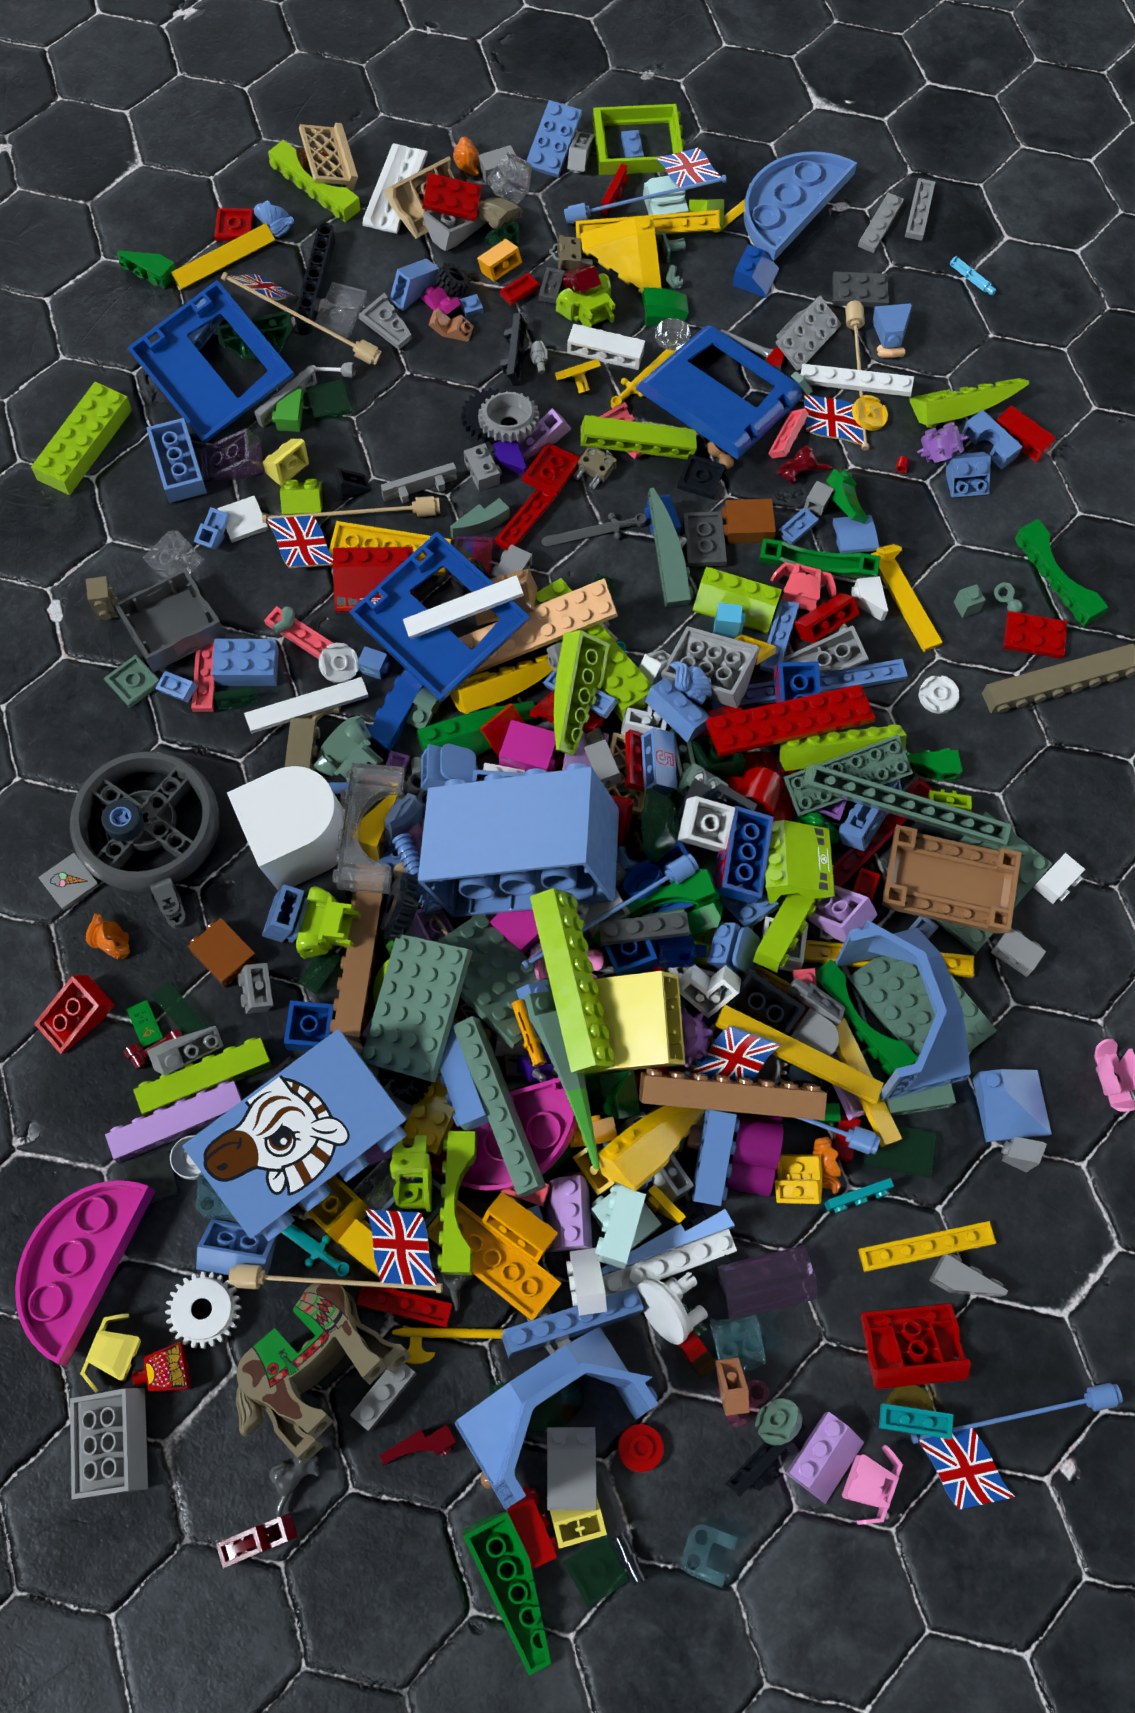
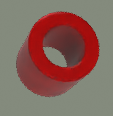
M905 456L899 457L895 470L899 473H906L910 462L909 458Z

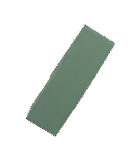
M500 498L485 509L480 504L450 526L451 537L459 539L475 536L501 525L510 519L509 507Z

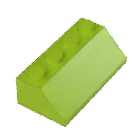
M706 567L693 611L715 618L718 603L742 605V613H745L743 627L768 634L782 589Z

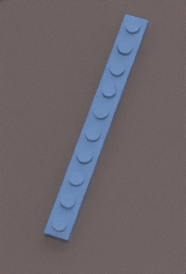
M903 659L819 673L820 689L827 691L860 684L862 687L897 682L906 680L908 677ZM774 681L748 685L747 691L740 703L741 708L775 703ZM709 700L711 710L727 706Z

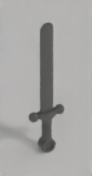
M609 513L608 518L611 522L546 536L542 539V544L544 546H552L609 532H614V538L619 540L621 538L620 529L635 525L644 527L647 518L645 514L639 513L635 518L618 521L615 519L614 513Z

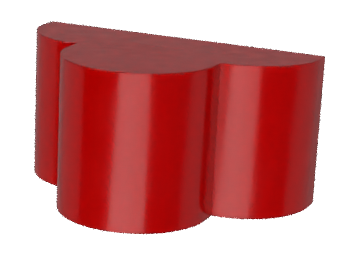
M756 767L748 770L744 778L733 776L722 780L728 784L729 788L756 803L755 812L774 817L773 821L786 820L793 822L797 813L792 798L783 792L784 782L776 772L767 768Z

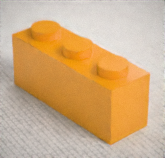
M501 1192L487 1209L481 1221L537 1263L552 1245L558 1234L551 1225L544 1223L532 1211L525 1209L513 1197L506 1195L504 1192Z

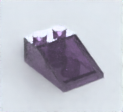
M246 428L202 448L203 482L210 483L244 479L263 472L261 439Z

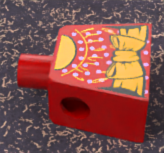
M181 1342L145 1356V1369L132 1372L134 1385L147 1383L149 1392L192 1389L185 1345Z

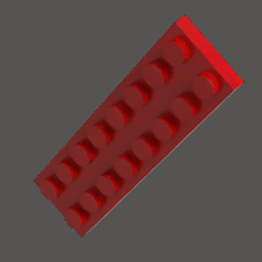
M860 684L710 717L706 719V726L718 756L722 757L872 723L876 717Z

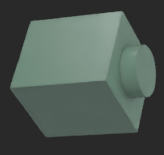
M976 584L959 590L954 604L961 617L964 618L979 613L986 600Z

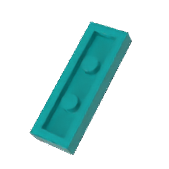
M891 1178L829 1199L824 1204L827 1212L834 1210L835 1213L847 1210V1205L855 1203L856 1206L869 1202V1197L876 1195V1198L879 1199L889 1195V1190L894 1185Z
M882 1403L880 1405L879 1429L952 1439L953 1414Z

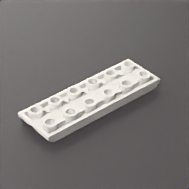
M395 143L392 144L365 212L363 226L398 233L402 220L392 209L383 190L421 171L428 151L409 148Z

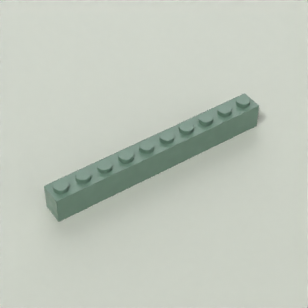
M816 764L807 766L802 787L996 846L1007 845L1012 827L1011 824Z

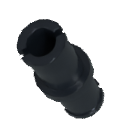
M625 1531L620 1534L624 1545L621 1544L618 1536L612 1538V1541L622 1559L620 1561L621 1565H625L633 1586L639 1584L636 1572L641 1582L648 1578L639 1563V1555L637 1552H634Z

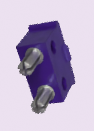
M543 1052L547 1063L538 1067H533L529 1054L518 1056L517 1073H521L529 1082H545L546 1079L559 1078L547 1052Z

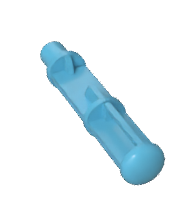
M958 256L951 260L950 266L983 292H987L991 296L995 294L997 290L991 286V282L982 277Z

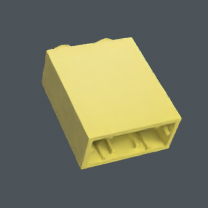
M656 971L594 979L599 990L597 994L598 1000L604 1010V1024L609 1031V1045L615 1055L613 1060L615 1067L592 1074L685 1065L679 979L677 974Z

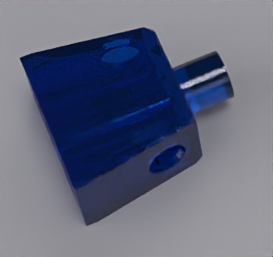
M691 935L656 939V956L659 968L694 966V958L707 957V945L695 944Z

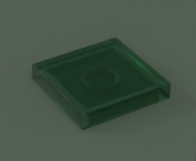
M342 379L306 387L315 422L352 413Z
M605 1536L598 1538L563 1561L588 1608L630 1581Z

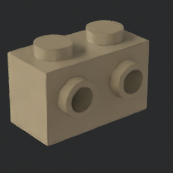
M107 577L86 579L88 602L97 620H109L117 617L114 603L119 600L118 597H115L114 588L110 586Z

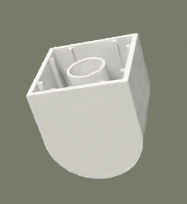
M299 766L280 768L227 792L259 868L278 891L283 884L294 887L330 870L343 859L349 849L352 834L350 820L327 781L311 769Z

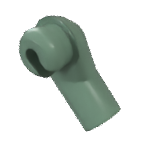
M288 606L282 609V620L273 625V629L277 634L293 626L295 619L294 609Z

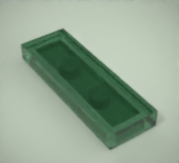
M169 981L151 994L184 1035L208 1028Z

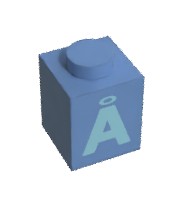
M364 647L357 666L359 673L381 680L384 673H388L390 662H388L386 653Z

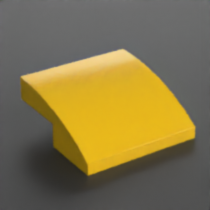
M780 1154L777 1166L778 1179L775 1180L777 1203L820 1204L822 1197L821 1155Z

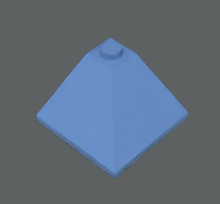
M999 1069L981 1071L973 1077L986 1143L1011 1140L1014 1137L1031 1138L1052 1135L1038 1070Z

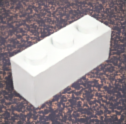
M596 1248L569 1251L570 1261H566L570 1291H573L571 1292L573 1306H578L579 1316L607 1312L606 1293L600 1262L598 1261L599 1257L595 1254Z

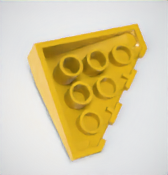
M653 215L633 217L580 233L583 253L587 256L592 254L598 259V263L608 271L611 268L619 274L618 278L628 285L632 283L637 286L639 293L642 294L643 287L662 288Z

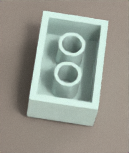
M620 1186L617 1192H612L608 1209H611L612 1212L611 1215L606 1214L602 1231L606 1232L605 1237H599L595 1254L599 1255V1262L625 1269L646 1194Z

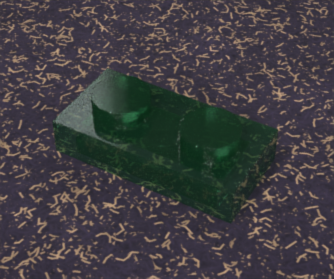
M255 686L214 693L219 709H231L234 706L240 705L250 706L259 702Z

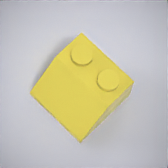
M290 439L263 461L265 473L280 486L309 464L305 441L303 439Z

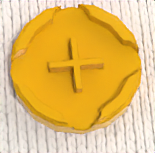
M863 395L853 404L852 414L857 424L869 431H877L888 420L887 408L879 403L880 400L871 395Z

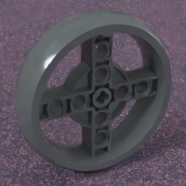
M152 751L122 755L99 767L81 786L74 800L70 815L71 839L75 852L82 864L104 883L118 889L133 892L151 891V884L171 877L174 884L188 878L207 859L213 849L219 830L218 802L206 778L188 762L173 755ZM139 774H168L154 791H137L127 795L115 786L122 780ZM171 788H177L174 792H168ZM191 788L197 793L202 805V823L194 841L176 829L177 815L174 808ZM112 796H117L116 799L109 801ZM120 799L129 800L134 803L140 810L143 820L148 821L147 823L144 822L143 830L139 836L126 842L116 841L112 838L96 855L91 847L88 835L89 821L96 804L100 802L106 807L113 801ZM158 803H163L161 807L155 808ZM166 830L164 834L157 835L159 831ZM176 842H182L178 847H173ZM163 847L177 857L172 862L153 870L139 872L120 870L136 851L149 852ZM121 850L120 854L113 856L115 851Z

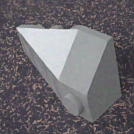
M430 210L423 212V218L432 242L444 251L458 246L488 222L482 221L478 216H476L474 222Z
M852 625L785 656L783 662L819 661V673L850 669L869 659Z

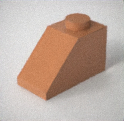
M739 1357L716 1360L720 1396L725 1415L749 1413V1390Z

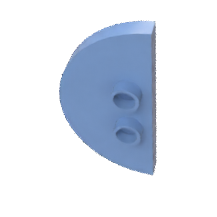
M801 152L784 156L765 166L750 183L744 205V223L754 245L765 250L774 261L855 174L857 162L832 153Z

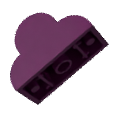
M735 1112L738 1119H740L738 1132H734L733 1135L736 1146L734 1155L729 1157L732 1169L730 1178H726V1187H728V1190L769 1197L782 1148V1116Z

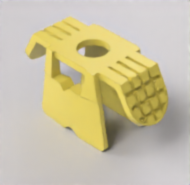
M129 1314L104 1317L80 1373L95 1393L99 1390L87 1375L91 1364L122 1382L127 1378L132 1366L130 1362L136 1356L141 1340L137 1336L107 1332L105 1330L109 1322L127 1319Z

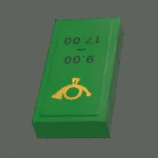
M147 1000L127 1009L143 1049L154 1045V1043L164 1038Z

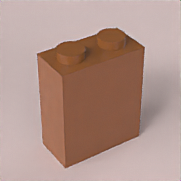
M772 499L726 500L725 507L721 508L722 519L725 520L723 529L724 536L727 538V544L762 543L763 538L774 540L776 530Z
M222 918L211 922L207 930L201 935L195 936L188 945L191 953L224 988L238 978V974L245 965L254 964L258 960L255 953Z

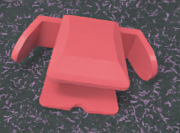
M785 562L774 572L770 579L774 583L783 575L789 576L781 600L800 603V609L808 611L816 609V602L820 599V584L826 586L830 597L836 596V586L832 574L823 572L818 568Z

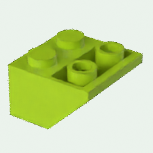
M307 479L305 482L298 483V480H287L286 483H283L280 489L282 514L321 513L322 482H317V479Z

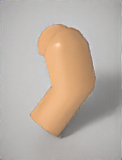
M882 345L877 347V355L880 358H897L905 355L903 347L889 349L883 348Z

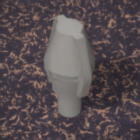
M542 340L531 344L530 352L531 361L537 366L539 374L546 372L545 364L548 359V351Z

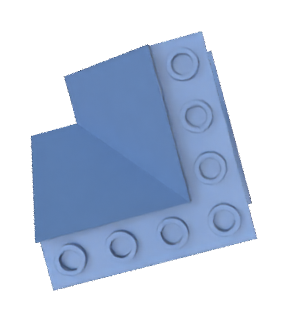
M867 920L863 928L851 930L835 964L842 966L883 955L916 964L935 1014L915 1064L897 1068L881 1090V1100L886 1101L966 1080L971 1071L964 1013L942 954L918 928L892 934Z
M600 1326L568 1343L525 1371L454 1423L505 1510L526 1496L515 1477V1467L532 1411L537 1405L584 1374L613 1384L635 1420L658 1405L656 1401L658 1397L651 1386L647 1387L645 1384L652 1377L628 1372Z

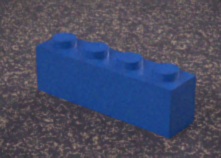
M405 669L401 675L397 676L392 692L389 691L387 693L383 707L377 710L374 723L367 727L371 734L370 745L387 753L392 751L407 724L406 720L414 706L413 701L418 692L424 687Z

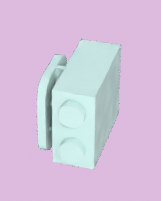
M669 176L651 178L644 183L643 196L678 187L670 180ZM685 190L645 199L648 215L689 212L685 200Z
M616 1183L609 1189L611 1193L607 1197L600 1196L592 1203L591 1214L601 1228L603 1227L606 1214L611 1215L612 1212L611 1209H608L612 1192H617L619 1186L627 1187ZM645 1203L642 1207L631 1250L661 1226L660 1221Z

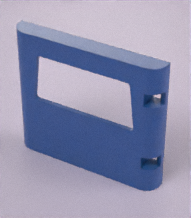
M218 280L128 347L136 361L181 417L185 419V422L203 444L207 443L295 376L290 367ZM204 299L206 303L197 308L195 304ZM219 316H223L267 369V373L239 398L234 395L188 338L190 334ZM157 333L160 338L151 344L148 339Z
M709 325L703 327L636 386L638 392L736 459H739L786 415L803 396L801 387L795 381ZM714 345L775 387L758 407H754L688 361Z
M436 532L350 610L349 613L372 638L436 699L442 702L530 620V616L513 600L491 608L490 610L500 619L472 650L446 626L410 640L403 619L428 610L410 593L441 568H446L471 592L494 584L444 537ZM424 553L426 558L419 562L416 558ZM379 594L381 599L374 604L371 599Z

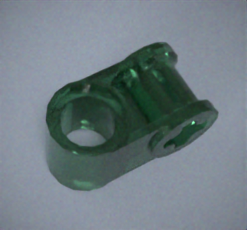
M509 221L496 230L489 232L485 242L493 248L504 239H507L517 246L520 242L519 225L516 222Z

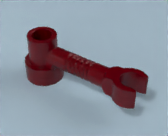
M176 1028L145 1050H143L140 1043H135L126 1048L124 1054L138 1070L148 1064L147 1058L149 1055L147 1050L184 1035L179 1028Z

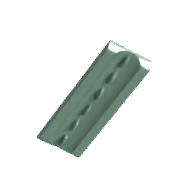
M899 735L817 764L881 785L913 774ZM806 769L784 777L797 816L844 800L802 787Z

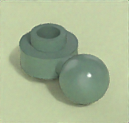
M1006 582L998 584L994 589L996 600L1007 602L1008 611L1022 612V602L1013 598V586ZM1001 589L1007 590L1006 596L1000 594Z

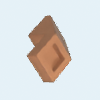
M439 308L433 310L429 326L441 336L466 342L470 340L474 325L462 315L450 319Z

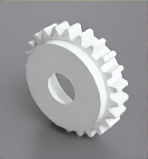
M201 1272L200 1278H198L193 1273L192 1280L189 1281L187 1278H183V1286L175 1285L178 1289L177 1293L170 1292V1295L174 1298L173 1301L166 1302V1304L171 1306L170 1310L165 1311V1314L171 1315V1318L166 1320V1323L173 1324L170 1332H178L175 1337L177 1340L184 1337L182 1344L187 1346L192 1341V1348H196L198 1343H200L202 1349H206L207 1343L211 1347H215V1340L223 1343L224 1339L222 1336L224 1334L231 1336L230 1327L237 1328V1325L233 1322L234 1319H240V1316L236 1314L237 1310L242 1309L240 1305H236L240 1297L233 1296L237 1289L235 1287L229 1289V1280L222 1283L224 1280L222 1275L215 1279V1273L211 1272L209 1277H207L205 1272ZM200 1298L209 1300L212 1305L211 1314L203 1320L194 1318L191 1313L192 1304Z

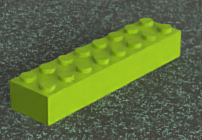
M560 578L537 592L534 607L572 592V590ZM601 624L583 630V632L610 644L603 684L598 690L617 700L618 704L613 709V712L623 722L628 707L637 710H643L647 707L648 704L645 700L653 685ZM563 639L556 641V643H561Z
M555 888L532 895L530 900L570 1070L572 1073L592 1074L615 1067L613 1061L615 1055L608 1041L609 1031L603 1020L604 1010L599 1003L597 996L599 990L592 975L593 965L587 954L588 944L583 938L581 930L583 929V923L580 917H578L576 909L578 907L577 900L572 893Z

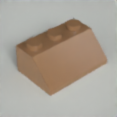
M529 569L517 570L512 574L499 575L490 579L495 584L517 575L524 596L513 601L526 613L533 612L538 587ZM490 609L475 614L478 626L500 619Z

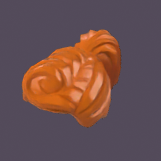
M462 137L459 143L455 145L453 152L454 161L460 170L466 171L473 176L479 175L477 169L478 149L468 137Z
M95 913L86 932L87 944L93 948H100L115 959L122 960L126 958L130 953V946L128 945L129 934L123 932L121 927L114 921L108 920L103 922L101 914Z
M829 1137L818 1138L814 1142L813 1155H821L822 1188L831 1189L836 1194L841 1188L840 1181L836 1178L841 1176V1169L836 1161L838 1152L832 1147V1141Z

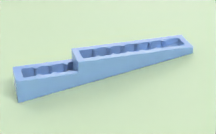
M726 1209L687 1231L684 1230L680 1223L631 1251L626 1267L721 1231L732 1229L735 1225ZM608 1264L601 1268V1272L603 1275H607L622 1268Z

